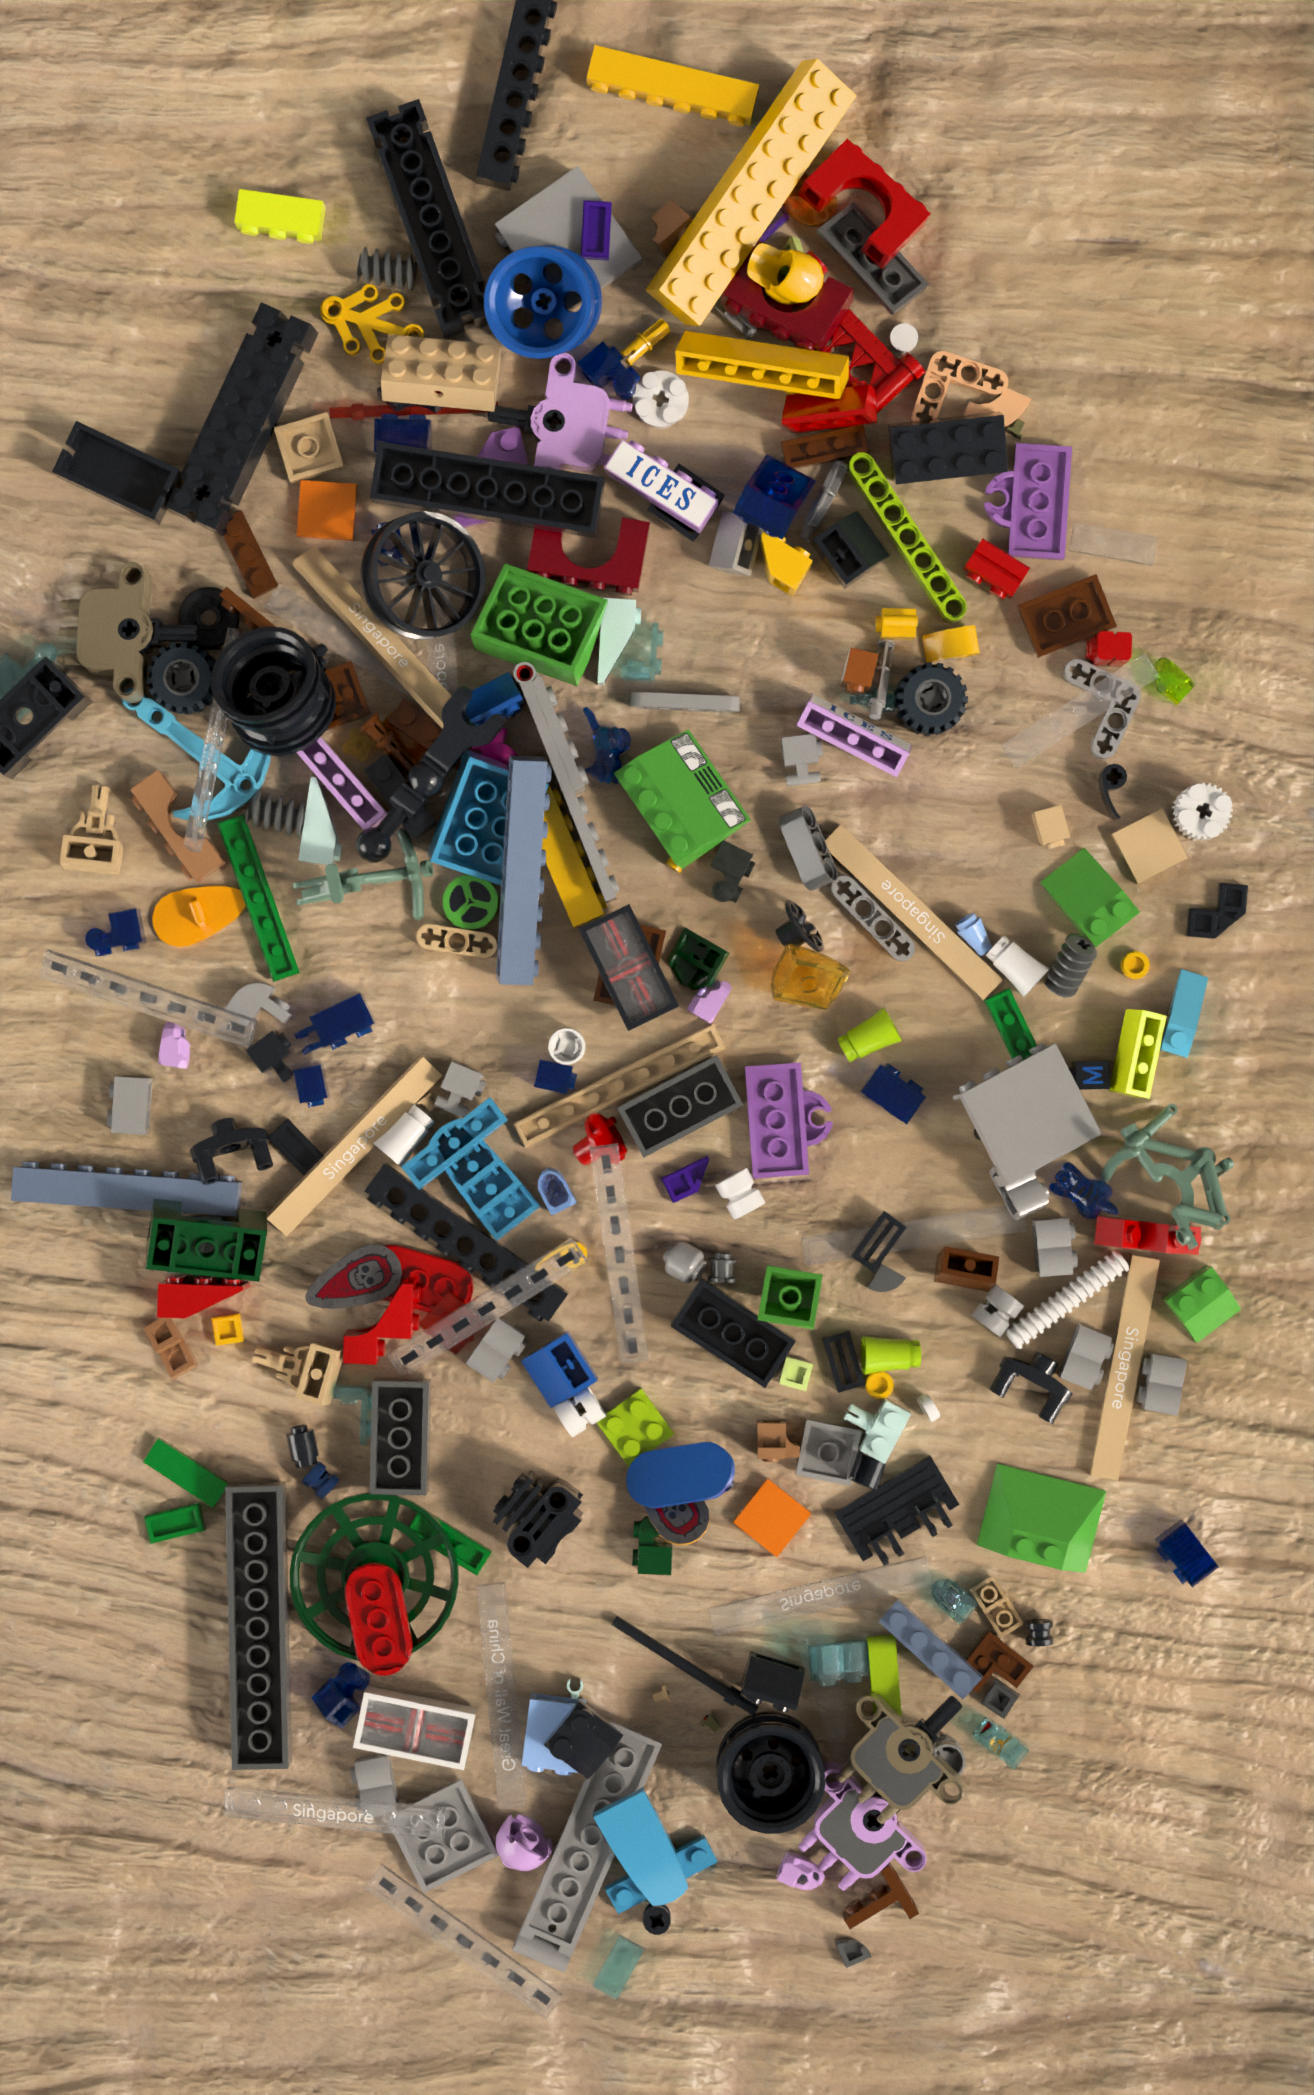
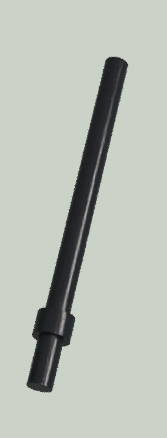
M616 1616L613 1620L612 1626L723 1696V1700L731 1706L735 1704L752 1716L758 1710L759 1706L746 1700L741 1695L740 1690L723 1684L619 1616Z

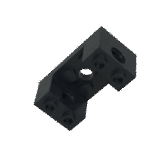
M46 656L0 699V773L10 779H13L32 761L28 754L66 718L73 721L93 702L53 660ZM23 709H30L32 711L33 718L28 724H21L18 720V714Z

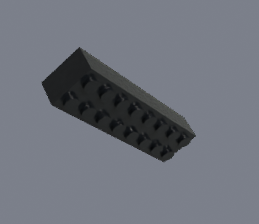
M379 441L370 499L376 504L596 538L605 479L601 476Z

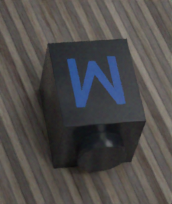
M1072 1061V1067H1068L1079 1090L1110 1089V1061Z

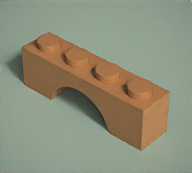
M156 770L130 789L135 795L131 800L140 812L143 810L147 812L151 818L147 821L157 835L162 833L167 841L164 843L165 848L173 858L175 856L179 857L183 863L180 869L189 881L194 879L200 883L226 864V861L211 840H187L176 831L171 819V809L178 794L161 771Z

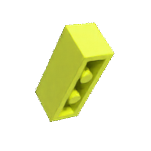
M239 189L234 223L238 230H241V233L245 235L257 236L259 232L269 234V237L273 239L285 240L287 236L297 238V241L301 243L313 244L314 240L321 241L326 207L321 200Z
M1126 1009L1109 1092L1150 1099L1167 1016L1145 1010Z

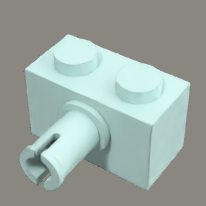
M887 1398L882 1400L877 1412L873 1415L851 1403L848 1410L858 1416H854L846 1411L843 1419L865 1430V1434L858 1447L859 1450L885 1464L911 1416L910 1411Z

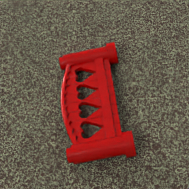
M809 250L806 254H809L818 261L822 267L823 275L828 272L827 267ZM769 295L765 297V300L774 309L791 313L795 306L812 303L816 296L807 302L792 305L779 303L770 298ZM848 309L835 330L831 344L823 350V352L831 353L832 348L835 346L856 342L852 361L849 365V379L845 387H850L849 384L851 382L858 381V378H854L850 374L853 367L875 363L869 385L875 389L877 414L913 379L918 380L925 373L924 368L910 353L905 352L897 359L850 309Z

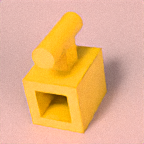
M882 608L880 616L875 617V633H880V639L914 640L918 623L916 609Z

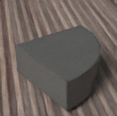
M880 1264L867 1288L877 1292L891 1291L900 1286L906 1277Z
M839 1938L834 1940L846 1968L872 1957L868 1948L856 1939Z

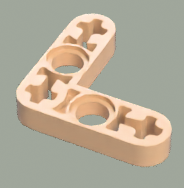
M947 351L936 352L929 362L911 415V422L920 421L916 414L921 415L926 404L937 405L936 409L931 406L928 413L929 419H937L949 382L991 397H997L1006 390L1008 377L997 368ZM941 358L946 359V365L953 368L955 362L960 364L956 370L955 377L951 376L952 369L944 368L943 372L938 371V365L934 364V362H939ZM964 367H972L976 371V378L973 381H965L961 377V370ZM982 371L986 372L984 378L993 380L994 376L999 377V383L1003 384V386H998L996 390L991 389L990 382L983 380L982 386L977 385L981 378ZM936 384L941 390V395L936 399H930L925 394L926 386Z

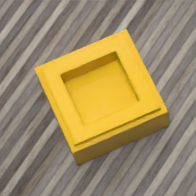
M240 1313L211 1318L215 1346L244 1341Z

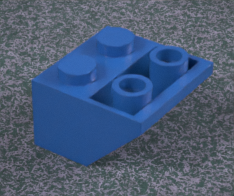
M509 672L472 690L473 694L466 707V714L471 723L479 726L494 714L506 715L507 719L521 713V707L525 703Z
M568 1330L521 1360L550 1408L573 1397L598 1381V1376Z

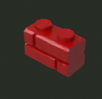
M982 538L963 570L967 572L965 577L977 585L983 582L991 587L989 592L992 595L1004 600L1005 597L1008 599L1013 597L1030 567Z
M1100 631L1094 638H1090V642L1087 641L1085 656L1095 666H1106L1108 664L1109 667H1122L1132 658L1133 635H1131V632H1117L1114 634L1113 631Z

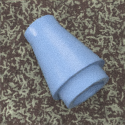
M970 913L955 924L958 929L957 933L979 956L992 949L993 946L989 941L981 917H977L975 913Z

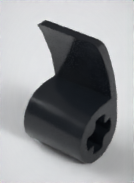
M1119 764L1106 766L1098 776L1103 803L1113 820H1118L1121 817L1114 808L1108 792L1121 788L1127 781L1126 770ZM1111 771H1114V775L1118 774L1119 780L1115 781L1114 785L1111 784V780L1107 781L1106 776Z
M858 1451L848 1479L859 1485L877 1490L886 1463L884 1464L874 1458L865 1456L862 1452Z

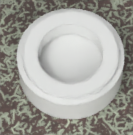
M898 324L891 331L890 345L898 353L911 352L918 342L916 329L910 324Z
M924 1393L916 1398L920 1408L930 1422L940 1418V1413L928 1394Z

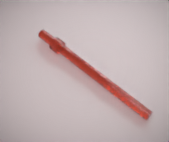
M352 403V406L329 407L330 419L352 418L353 421L364 420V417L488 413V411L451 407H443L437 413H434L427 408L419 406L405 407L395 412L389 405L364 406L363 403Z

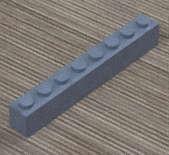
M509 756L496 979L499 984L533 985V979L538 977L539 962L535 960V949H540L541 937L540 933L536 932L537 922L542 921V905H538L539 894L544 892V878L540 877L541 866H545L546 851L542 849V839L547 838L548 824L544 821V810H549L550 803L549 793L545 792L546 782L551 781V765H547V761L543 757Z
M22 1161V1166L13 1167L11 1201L152 1211L153 1199L182 1202V1213L236 1217L238 1209H240L242 1182L235 1181V1176L218 1175L219 1180L217 1182L203 1185L200 1173H190V1178L179 1177V1172L162 1171V1176L151 1175V1170L134 1169V1174L123 1173V1168L106 1167V1172L95 1171V1166L78 1165V1170L67 1169V1164L50 1163V1168L39 1167V1162Z

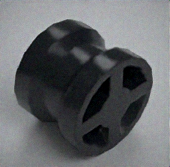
M1030 1619L1024 1621L1025 1628L1028 1630V1636L1025 1638L1026 1645L1049 1646L1054 1644L1053 1637L1050 1635V1629L1053 1627L1052 1620Z
M649 1903L643 1912V1925L645 1929L653 1935L665 1933L671 1924L669 1907L666 1904L653 1906Z

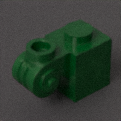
M645 1516L640 1521H634L633 1538H639V1548L633 1549L632 1566H638L637 1574L671 1575L672 1543H662L654 1540V1537H657L659 1534L648 1516Z

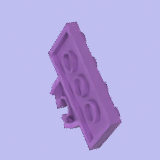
M1016 443L1013 471L1002 472L995 476L987 486L984 494L991 495L994 492H1000L1005 497V504L997 507L990 502H986L983 505L991 521L1000 527L1009 529L1008 554L1012 557L1062 561L1065 559L1072 458L1071 446Z
M801 1062L745 1066L753 1179L809 1175L807 1146L818 1144L825 1139L833 1124L831 1121H826L823 1125H814L811 1121V1114L816 1109L830 1112L832 1111L830 1105L821 1095L803 1090Z

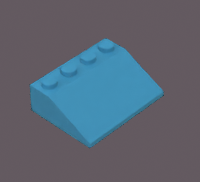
M469 750L466 751L427 852L430 862L501 885L508 765Z

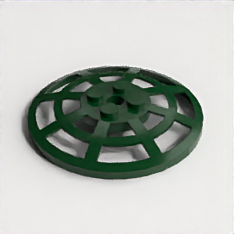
M368 1492L347 1496L332 1503L318 1513L307 1525L292 1555L290 1591L300 1620L310 1634L323 1646L336 1654L352 1660H358L353 1638L350 1647L343 1645L328 1636L316 1624L313 1618L328 1609L334 1618L351 1629L349 1617L335 1604L345 1599V1585L350 1574L357 1567L369 1562L383 1563L392 1568L398 1575L403 1594L406 1589L422 1593L416 1606L407 1614L413 1643L412 1653L430 1642L442 1629L451 1614L457 1597L459 1568L455 1549L447 1532L439 1521L425 1508L412 1500L398 1495L370 1494ZM365 1500L389 1501L385 1517L368 1516L351 1521L343 1507ZM400 1505L408 1507L421 1515L433 1526L437 1534L423 1541L412 1528L396 1520ZM333 1514L341 1528L328 1539L321 1554L304 1551L306 1543L314 1530L325 1518ZM366 1525H383L379 1541L375 1540L365 1543L356 1528ZM394 1528L406 1534L415 1543V1546L401 1552L397 1547L390 1544ZM346 1535L354 1547L347 1558L343 1560L329 1556L335 1544ZM441 1544H444L450 1563L451 1582L449 1590L433 1585L434 1565L429 1551ZM420 1555L423 1557L426 1568L425 1582L409 1577L408 1562ZM301 1562L317 1565V1586L322 1600L309 1608H306L300 1589L299 1569ZM326 1568L342 1571L341 1580L343 1587L329 1594L326 1585ZM430 1596L446 1601L436 1622L423 1635L417 1638L410 1622L423 1611Z

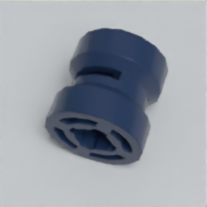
M319 1461L302 1479L301 1483L306 1487H311L315 1491V1495L322 1501L340 1479L335 1474L327 1472L326 1466Z

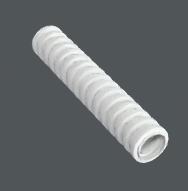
M1115 1250L1111 1251V1256H1104V1261L1099 1260L1097 1262L1098 1265H1092L1089 1272L1085 1270L1082 1277L1077 1276L1075 1282L1070 1281L1067 1288L1063 1286V1291L1060 1293L1056 1291L1053 1298L1051 1296L1048 1297V1302H1041V1307L1033 1308V1313H1026L1027 1317H1021L1019 1319L1020 1322L1017 1324L1014 1322L1012 1324L1013 1327L1011 1329L1007 1328L1005 1332L1013 1345L1018 1349H1022V1344L1030 1343L1029 1339L1037 1338V1333H1044L1043 1329H1049L1052 1322L1056 1324L1058 1322L1057 1319L1059 1317L1063 1319L1066 1312L1071 1313L1074 1306L1078 1308V1303L1081 1301L1085 1303L1088 1296L1090 1298L1093 1297V1292H1100V1287L1108 1286L1107 1282L1115 1281V1276H1122V1271L1127 1272L1129 1266L1121 1254Z

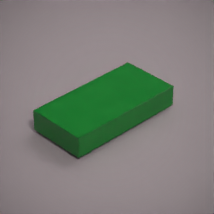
M200 1502L144 1516L150 1544L206 1530Z

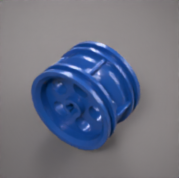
M556 245L527 247L511 253L495 267L486 285L484 310L490 329L506 348L528 358H549L573 350L592 334L601 315L602 291L594 270L576 252ZM550 263L559 265L563 271V278L557 284L550 283L546 279L545 269ZM520 273L528 275L533 282V288L527 294H520L514 287V279ZM569 291H576L581 296L582 305L576 312L570 311L565 305V296ZM543 293H545L546 297L550 296L552 302L548 303V309L546 305L542 306L540 300L544 298ZM520 307L528 308L533 314V321L527 328H521L515 323L514 315ZM551 318H557L563 324V332L558 339H553L546 333V323Z

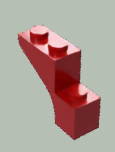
M1097 1216L1094 1244L1161 1253L1199 1255V1247L1202 1241L1201 1227L1190 1226L1198 1246L1189 1250L1187 1245L1182 1246L1176 1238V1230L1179 1229L1177 1224Z
M408 1277L404 1279L378 1322L363 1329H347L343 1341V1363L377 1365L380 1356H385L386 1342L381 1338L411 1339L414 1332L419 1331L420 1314H415V1303H420L421 1289L420 1286H416V1278Z

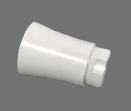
M1005 936L986 954L994 962L993 965L1006 976L1023 998L1050 969L1026 953L1015 942L1011 943Z
M413 1105L408 1113L405 1112L373 1144L401 1167L408 1161L418 1144L429 1132L427 1129L434 1124V1121L420 1108Z

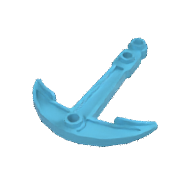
M133 688L127 689L124 693L131 692ZM145 694L137 705H132L122 699L126 708L136 711L139 718L160 734L171 738L225 783V788L212 800L206 798L191 807L173 811L174 817L190 821H210L231 815L249 803L255 793L262 787L271 763V756L251 749L243 764L238 765L177 722L173 714L152 698H146ZM156 712H161L162 719L159 722H154L153 715ZM249 780L251 782L249 790L242 789L243 781Z

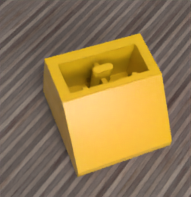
M764 530L761 535L760 547L768 582L793 597L811 568L813 560L809 558L810 553L799 546H795V548L790 547L784 543L786 539L775 531L768 533Z

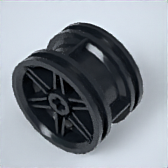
M269 626L246 632L233 640L221 652L214 664L211 674L213 697L225 716L230 720L231 725L244 744L253 751L269 756L294 754L315 743L326 732L333 720L336 710V693L333 684L319 665L308 643L294 631L283 627Z
M776 1711L758 1712L754 1716L748 1715L736 1722L726 1732L719 1745L716 1757L718 1791L726 1810L739 1824L752 1831L764 1834H780L794 1830L804 1824L816 1812L825 1790V1769L818 1742L812 1732L801 1721L788 1714ZM771 1738H776L779 1741V1744L774 1749L768 1746V1741ZM745 1749H749L752 1751L753 1757H742V1752ZM794 1755H799L802 1760L800 1764L792 1763L791 1758ZM774 1764L775 1772L769 1771L766 1774L764 1766L770 1767ZM741 1778H747L750 1781L747 1787L744 1788L739 1785ZM792 1783L798 1785V1790L795 1793H790L787 1790ZM764 1795L771 1796L772 1802L764 1804L761 1799Z

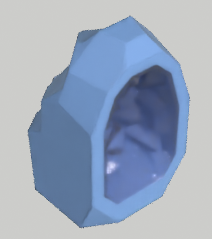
M548 1167L541 1172L537 1180L538 1190L551 1216L577 1203L569 1185L559 1170Z

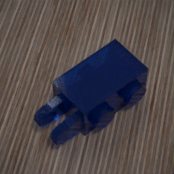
M359 993L309 1017L313 1025L294 1033L296 1040L303 1039L316 1031L320 1041L314 1044L311 1043L301 1050L303 1055H307L322 1047L327 1048L331 1046L332 1050L338 1049L348 1044L346 1038L356 1034L357 1038L373 1032L371 1026L377 1023L363 993Z

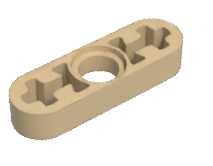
M423 925L419 928L416 936L419 945L425 949L478 958H490L495 955L498 948L497 940L489 933L440 925ZM428 929H433V934L442 936V930L448 931L444 938L445 948L439 947L441 941L433 940L431 945H427L426 940L422 938V934L427 933ZM455 933H460L465 937V945L458 950L453 949L449 944L450 937ZM469 935H475L473 940L475 942H483L484 938H489L488 942L493 944V948L488 949L486 954H482L481 948L472 946L473 952H467L470 946Z

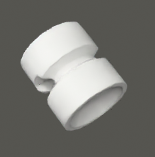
M564 1028L556 1031L551 1036L548 1049L551 1057L556 1062L570 1065L578 1062L583 1057L586 1043L584 1037L578 1031Z
M747 1168L715 1185L720 1196L729 1199L726 1207L734 1220L766 1203L759 1189H752L751 1186L754 1181Z
M589 1387L574 1395L573 1400L567 1399L554 1406L560 1421L572 1437L586 1430L587 1423L593 1425L606 1417L603 1408ZM583 1405L587 1412L581 1415L577 1407Z

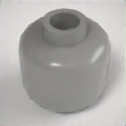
M684 1241L679 1242L675 1247L669 1246L663 1256V1260L666 1262V1272L683 1283H689L692 1280L697 1281L703 1274L707 1264L704 1260L703 1252Z

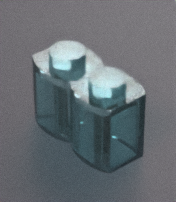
M851 1640L808 1646L810 1677L812 1681H819L820 1686L837 1685L836 1680L845 1679V1683H857L862 1681L861 1677L870 1675L867 1641Z

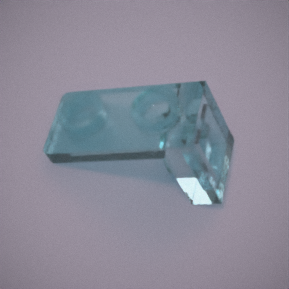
M653 623L650 667H644V662L628 661V666L622 665L621 680L655 682V675H661L662 658H656L657 647H663L664 630H658V623Z
M336 1385L333 1391V1399H340L341 1404H357V1400H361L360 1445H366L368 1438H371L369 1410H372V1393H370V1386Z

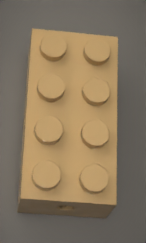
M388 334L381 377L382 401L494 412L501 366L500 345Z

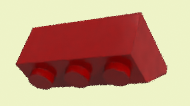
M865 381L851 382L849 384L850 387H845L840 400L802 393L786 395L782 425L794 433H804L878 423L875 389L869 384L867 385Z

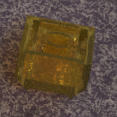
M792 944L785 945L783 953L772 973L771 990L773 1000L826 1010L839 996L850 974V970L840 962L819 952Z

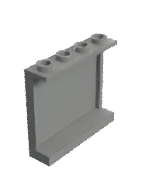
M577 166L496 222L495 229L497 233L494 237L502 249L507 247L511 253L527 247L556 245L568 248L581 256L583 200H602ZM611 214L609 261L586 260L597 275L601 289L630 269L635 271L643 265L641 255ZM550 263L545 269L546 279L553 284L559 283L563 278V271L560 266ZM528 276L529 279L526 281V283L532 290L533 282L531 278ZM569 291L565 296V305L570 311L582 303L581 296L576 291ZM543 293L545 302L542 305H546L548 309V303L552 302L550 296L546 297L545 293Z
M1043 1042L1029 1049L1031 1055L1025 1058L1019 1055L1005 1062L1008 1066L1001 1071L998 1068H994L982 1075L984 1080L977 1084L972 1080L960 1086L959 1090L961 1092L952 1096L954 1100L961 1099L999 1174L994 1177L998 1187L1012 1184L1102 1134L1056 1043L1046 1046Z

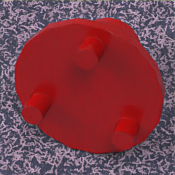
M593 1113L586 1117L585 1131L587 1136L573 1145L574 1155L583 1165H589L601 1157V1155L610 1154L611 1163L617 1164L625 1159L627 1148L621 1134L615 1127L617 1121L613 1116L608 1119L601 1114Z

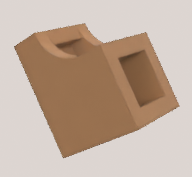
M672 200L650 218L657 229L653 241L665 259H667L693 221L691 216Z
M757 1420L756 1454L758 1459H762L763 1462H779V1459H786V1457L800 1458L799 1443L791 1441L786 1436L785 1420Z

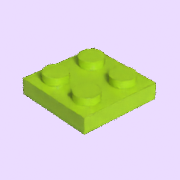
M642 1387L605 1413L606 1417L597 1422L628 1467L640 1454L652 1451L674 1435L673 1430Z

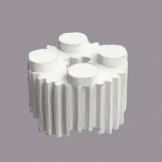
M1205 783L1195 784L1183 790L1176 797L1177 800L1173 802L1175 806L1171 809L1174 810L1172 815L1175 816L1173 818V821H1176L1175 827H1179L1178 831L1182 832V836L1187 835V839L1192 838L1193 841H1203L1217 837L1223 833L1224 829H1227V824L1231 822L1229 818L1232 817L1230 812L1233 809H1231L1232 801L1230 797L1226 795V792H1221L1222 788L1216 789L1217 785L1211 786V783L1206 785ZM1204 806L1207 816L1201 819L1199 818L1200 812L1196 811V808Z

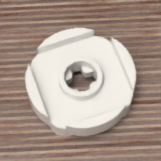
M668 371L649 372L636 384L633 392V406L636 414L644 424L652 428L665 429L679 422L687 412L689 395L685 383L677 375ZM660 392L665 393V398L669 399V402L663 403L662 407L656 406L657 402L653 400L654 395L657 396Z

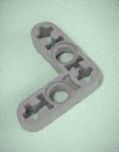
M1073 659L1064 667L1063 677L1065 681L1072 686L1110 702L1090 746L1092 754L1097 759H1108L1117 751L1140 701V689L1134 683L1081 659ZM1079 665L1081 667L1080 672L1085 675H1089L1090 670L1094 671V674L1089 679L1088 686L1084 685L1087 679L1082 676L1073 679L1069 668H1075ZM1098 676H1104L1109 680L1110 685L1107 691L1101 692L1095 688L1094 681ZM1129 688L1132 690L1131 695L1134 697V700H1129L1126 703L1124 709H1129L1127 714L1123 709L1114 708L1113 706L1114 703L1118 706L1121 705L1124 696L1120 692H1125ZM1113 713H1117L1123 718V725L1119 729H1113L1108 724V717ZM1104 728L1108 733L1117 734L1118 737L1117 739L1113 736L1110 737L1108 746L1111 748V751H1105L1101 754L1097 742L1101 743L1105 740L1107 734L1102 733Z

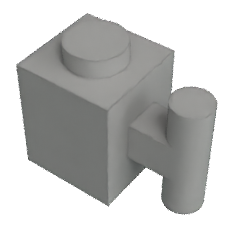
M814 734L781 738L784 768L796 767L797 773L786 775L787 786L821 782L820 772H808L807 766L818 764V757L823 756L821 740H816Z
M451 1061L441 1088L451 1092L450 1097L446 1099L438 1095L434 1106L464 1118L468 1114L469 1108L459 1103L462 1097L474 1100L475 1095L481 1096L486 1085V1081L482 1080L484 1074Z

